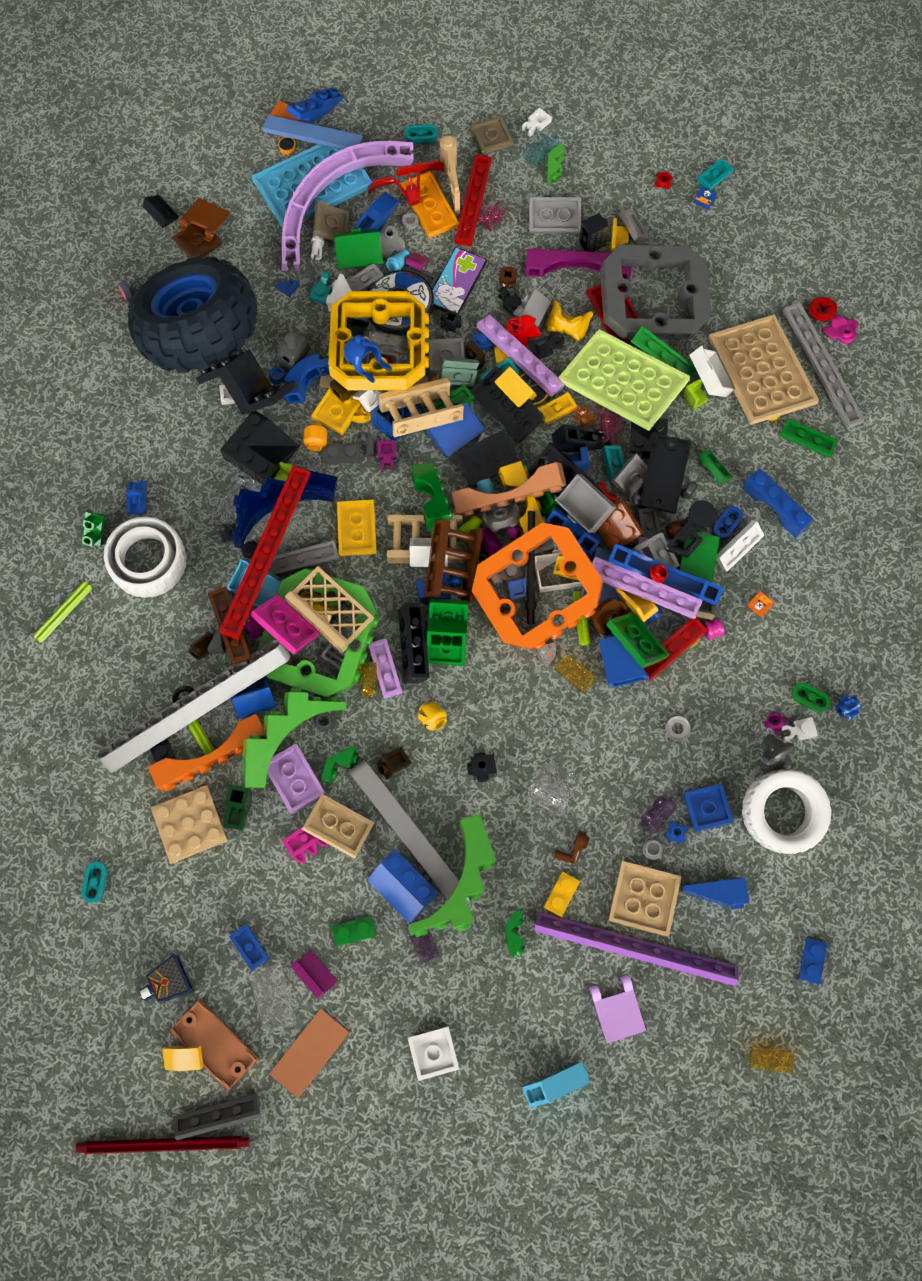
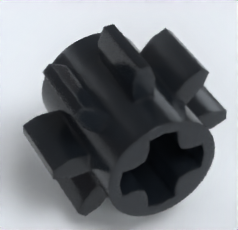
M446 310L445 315H441V328L445 327L446 333L449 331L456 333V329L461 328V315L457 316L456 311Z

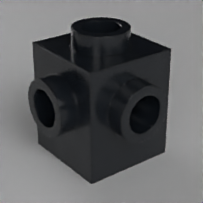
M480 752L470 757V763H467L468 775H472L473 780L478 782L489 781V778L496 777L497 770L494 754L486 755L485 752Z

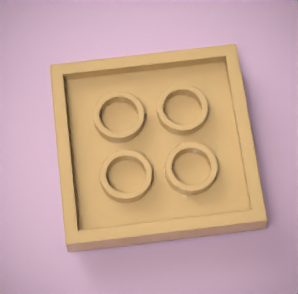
M208 785L151 807L170 864L228 841Z
M621 861L608 921L669 937L682 876Z

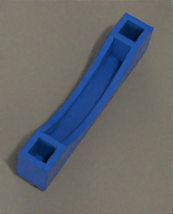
M616 543L608 560L610 563L649 579H652L650 576L651 566L662 564L668 572V576L665 578V581L661 582L662 584L716 606L724 590L722 586L673 568Z

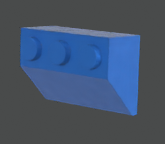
M396 849L379 864L367 880L409 924L439 895L438 891Z

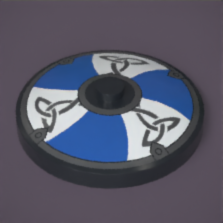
M398 270L386 273L370 285L367 290L408 291L425 305V313H429V318L434 309L435 302L432 287L424 277L412 271ZM368 317L374 327L388 334H405L410 329V317H390L389 321L385 324H376L372 317Z

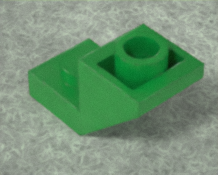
M350 746L327 759L321 777L324 783L331 784L332 779H336L338 773L336 766L351 769L352 765L357 764L359 754L356 753L357 750L354 746Z
M519 909L516 910L505 925L508 953L512 959L515 955L519 957L526 948L523 946L525 940L512 931L514 928L518 930L525 921L522 919L524 913Z

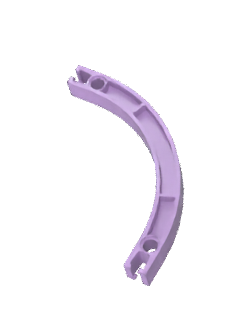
M374 141L361 143L342 149L316 165L296 188L285 214L281 240V271H288L287 261H285L286 257H294V271H299L301 226L310 205L325 187L344 174L357 169L378 165H411L414 159V154H411L413 142ZM286 245H293L294 248L289 249Z

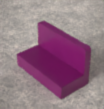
M309 951L301 960H296L290 966L318 999L337 983L335 977L313 951Z

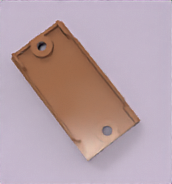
M202 999L197 1001L170 1029V1032L184 1047L201 1046L204 1068L228 1091L259 1060V1057ZM189 1017L192 1018V1022H191V1023H188V1022H187V1019H188ZM237 1066L241 1068L239 1073L235 1070Z

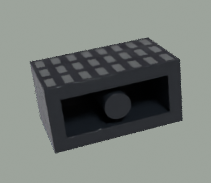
M600 213L581 222L579 243L585 251L594 252L606 244L609 224Z

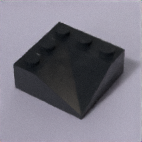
M253 411L220 451L226 461L265 487H268L280 470L279 463L283 462L286 464L299 449L300 445L270 419L258 411Z

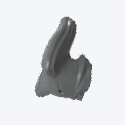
M768 734L762 741V745L765 748L762 761L766 766H769L764 774L775 770L790 769L792 761L789 758V754L794 750V744L790 742L785 743L774 735Z

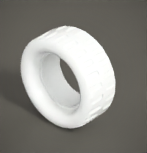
M136 517L125 521L111 533L104 547V562L109 575L121 589L136 597H156L171 590L180 581L187 564L185 547L179 535L172 526L154 517ZM151 538L164 544V557L161 563L153 570L136 573L125 567L126 552L135 542Z
M781 769L761 775L750 785L742 803L743 821L748 833L762 847L777 853L795 854L813 848L823 839L831 821L830 801L826 791L812 776L798 770ZM782 787L796 792L802 799L805 807V817L802 825L795 832L788 835H781L772 830L764 815V806L768 796L773 791Z

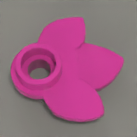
M835 315L831 319L832 326L822 329L823 333L829 338H839L840 342L848 344L856 337L858 322L854 318L846 320L843 316Z

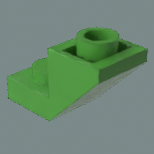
M561 143L548 153V185L558 182L562 176L563 165L560 163L564 159L565 147Z

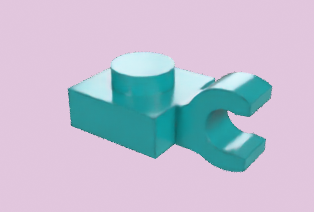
M323 271L320 283H314L309 296L310 300L326 304L327 296L332 292V287L329 286L331 281L329 272Z

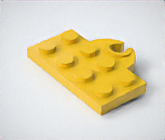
M329 388L311 415V418L343 436L352 421L356 423L371 421V413L365 412L360 401L354 400L352 396L342 403L331 391V388Z

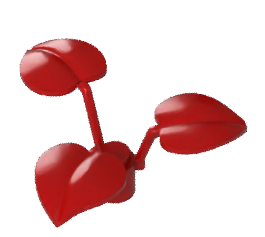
M435 160L425 164L414 163L399 167L396 170V175L408 174L410 185L406 186V190L403 189L397 178L385 177L373 181L369 186L368 193L370 194L378 187L396 183L403 196L407 198L409 206L422 202L420 197V174L427 171L444 172V165L440 160ZM414 172L417 173V187L413 184L411 173Z

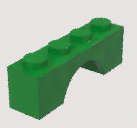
M433 462L411 465V479L415 491L425 493L432 498L423 505V518L427 532L433 531L434 521L452 519L451 509H447V496L443 495V484L438 481L440 479L439 471L434 468Z

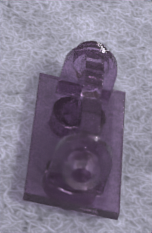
M662 795L654 801V806L651 810L642 815L638 825L646 827L645 830L650 835L656 833L664 824L659 817L662 816L667 820L676 810L675 806L677 804L672 800L671 796Z
M424 917L419 920L416 919L410 922V924L424 920ZM406 925L405 927H406L407 932H408V934H409V936H410V932H409V929H408V925ZM427 930L428 934L416 937V935L410 936L421 964L440 956L429 930Z

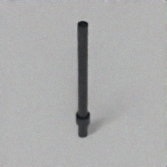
M528 511V531L535 527V511ZM535 549L528 553L529 559L527 562V601H525L527 624H534L537 603L535 601Z

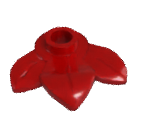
M523 315L520 318L512 317L507 322L508 332L525 347L527 346L528 338L541 336L539 328L534 325L536 318L530 315Z

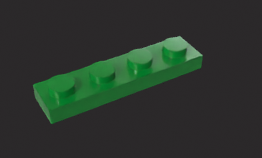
M640 326L630 342L646 354L689 375L690 380L697 372L693 364L643 326Z

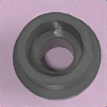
M325 712L315 717L314 724L319 731L326 732L333 727L334 719L330 713ZM327 719L328 723L322 725L321 720Z

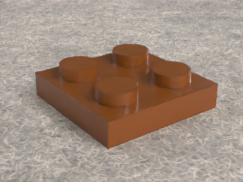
M624 501L616 505L615 510L598 529L599 534L611 553L615 543L624 547L644 534Z

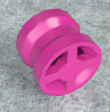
M714 618L711 622L705 621L702 623L708 629V632L705 634L708 640L713 639L714 636H724V628L719 618Z

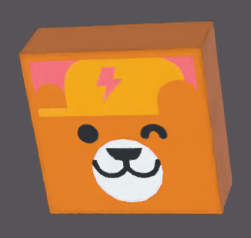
M759 591L747 606L762 618L775 602Z

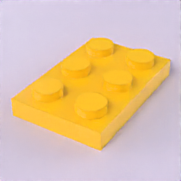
M374 499L337 502L339 556L377 554Z

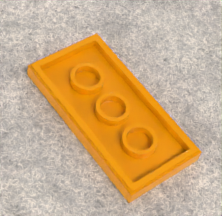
M431 171L420 175V197L422 202L411 207L418 216L427 237L431 238L458 227L459 221ZM414 177L412 182L417 187V177ZM409 180L400 183L404 190H406V186L410 185Z

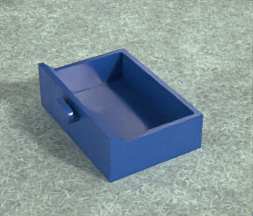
M467 403L463 404V420L436 426L426 431L445 458L452 455L485 430Z

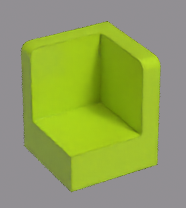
M701 379L687 385L683 394L684 399L692 410L708 402L707 396L701 389L703 383Z

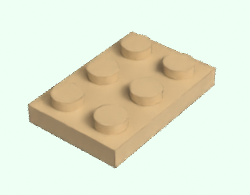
M321 794L302 830L345 854L356 858L374 822Z

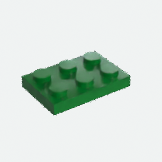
M634 612L611 619L606 624L612 634L618 638L624 648L628 650L642 668L663 661L670 655Z

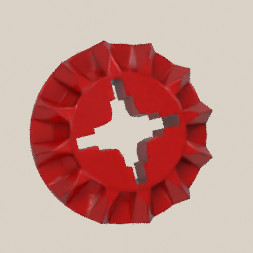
M818 297L809 304V316H812L813 320L817 319L820 322L826 320L829 322L837 313V304L828 297ZM820 307H821L823 310L826 309L825 313H823L822 311H819V310H820Z

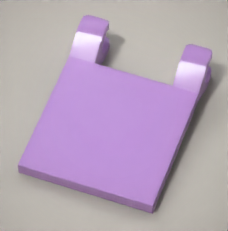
M627 975L620 977L625 992L601 999L599 987L596 985L589 987L606 1043L646 1031L631 979Z

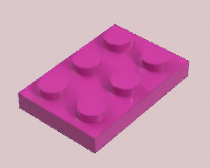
M278 594L253 610L250 615L293 655L320 634L314 626Z

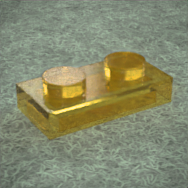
M568 654L554 668L558 674L583 694L596 681L595 676Z

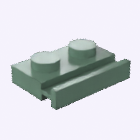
M443 357L438 380L448 377L450 385L462 386L464 384L465 386L474 387L479 362L472 359Z

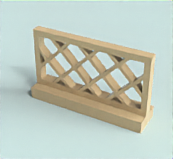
M319 566L292 592L290 591L285 596L286 602L341 653L374 620V617ZM318 573L324 578V585H313V578ZM313 588H324V598H313ZM326 588L338 590V597L327 598ZM302 589H310V598H301L298 593ZM324 601L325 611H315L313 609V602ZM327 601H338V611H327ZM341 601H350L352 603V610L341 611ZM339 614V624L328 623L327 615ZM341 614H352L353 624H341ZM355 614H364L368 618L364 623L355 624ZM342 627H353V634L348 639L341 634Z

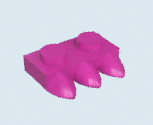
M301 827L282 842L297 862L305 863L304 851L311 855H316V843L323 847H328V844L302 830L303 827Z

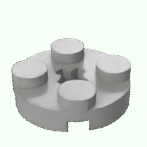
M514 503V505L500 508L497 505L493 506L490 511L484 512L482 516L484 524L490 528V531L495 532L501 528L516 526L519 523L518 519L521 514L519 506Z

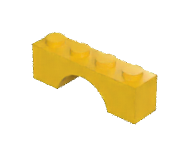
M521 461L501 467L498 472L504 490L518 488L528 480L527 476H529L527 467L523 466ZM533 496L526 497L524 501L526 512L519 519L518 523L521 535L528 532V511H535V527L546 520L545 517L541 516L539 500H535Z

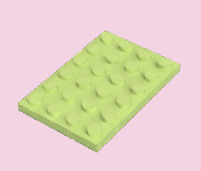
M599 329L558 379L565 386L650 431L689 382L690 376Z

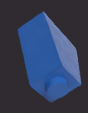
M607 635L604 639L599 640L609 686L613 688L649 679V675L644 668L635 661L615 635Z

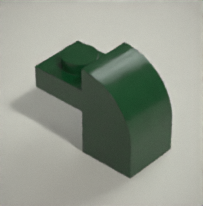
M229 784L225 800L227 810L223 827L244 831L247 815L250 812L252 803V791L249 788Z

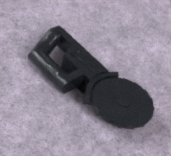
M700 500L691 505L688 512L689 517H686L687 523L664 548L667 552L688 558L700 545L703 539L695 531H706V528L711 526L716 520V510L708 501ZM690 537L694 538L686 549L673 546L675 541L684 544Z

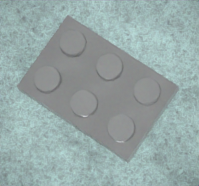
M529 197V234H580L581 197Z

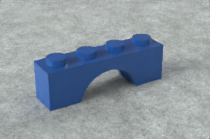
M760 468L746 480L743 489L754 500L763 501L772 507L778 514L782 526L794 538H797L814 520Z

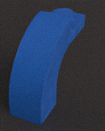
M319 353L302 359L291 368L285 380L286 382L294 380L298 387L284 396L288 404L305 402L306 391L310 383L318 377L330 375L329 357L322 359Z

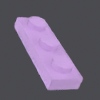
M387 639L372 642L369 650L384 699L403 694Z

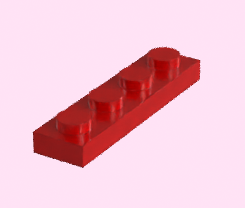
M696 617L689 620L662 644L670 654L665 660L644 668L649 675L648 680L650 682L708 632V629Z

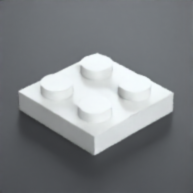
M449 1027L408 1038L418 1081L459 1070Z

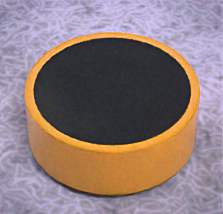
M284 137L278 143L279 150L283 154H291L296 149L295 141L292 138Z

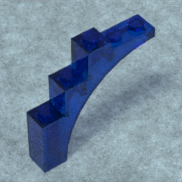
M307 470L311 474L299 502L308 500L333 502L338 477ZM267 478L266 484H262L260 492L240 488L239 494L235 495L233 506H236V523H238L237 528H233L231 539H234V547L242 549L246 537L253 527L264 516L273 511L286 481Z

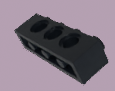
M404 603L398 609L404 683H423L430 678L423 603Z

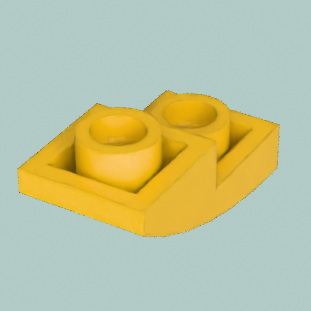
M180 1045L162 1048L165 1070L186 1071L203 1068L201 1046L184 1047Z

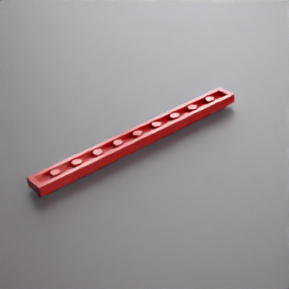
M294 465L292 466L220 628L221 634L239 640L311 472Z

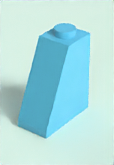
M580 1062L523 1086L522 1089L530 1108L550 1103L589 1084L590 1081L587 1069Z

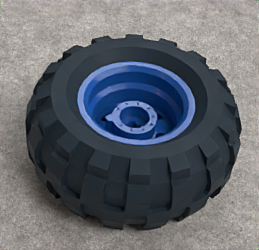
M217 257L190 258L186 261L176 262L167 266V268L149 277L146 283L140 285L135 291L136 296L130 299L128 305V329L137 349L147 360L168 372L176 369L177 373H188L194 369L200 371L209 368L212 364L221 363L230 358V354L234 351H239L246 344L245 339L252 336L255 330L254 325L257 322V299L248 278L226 260L219 261Z

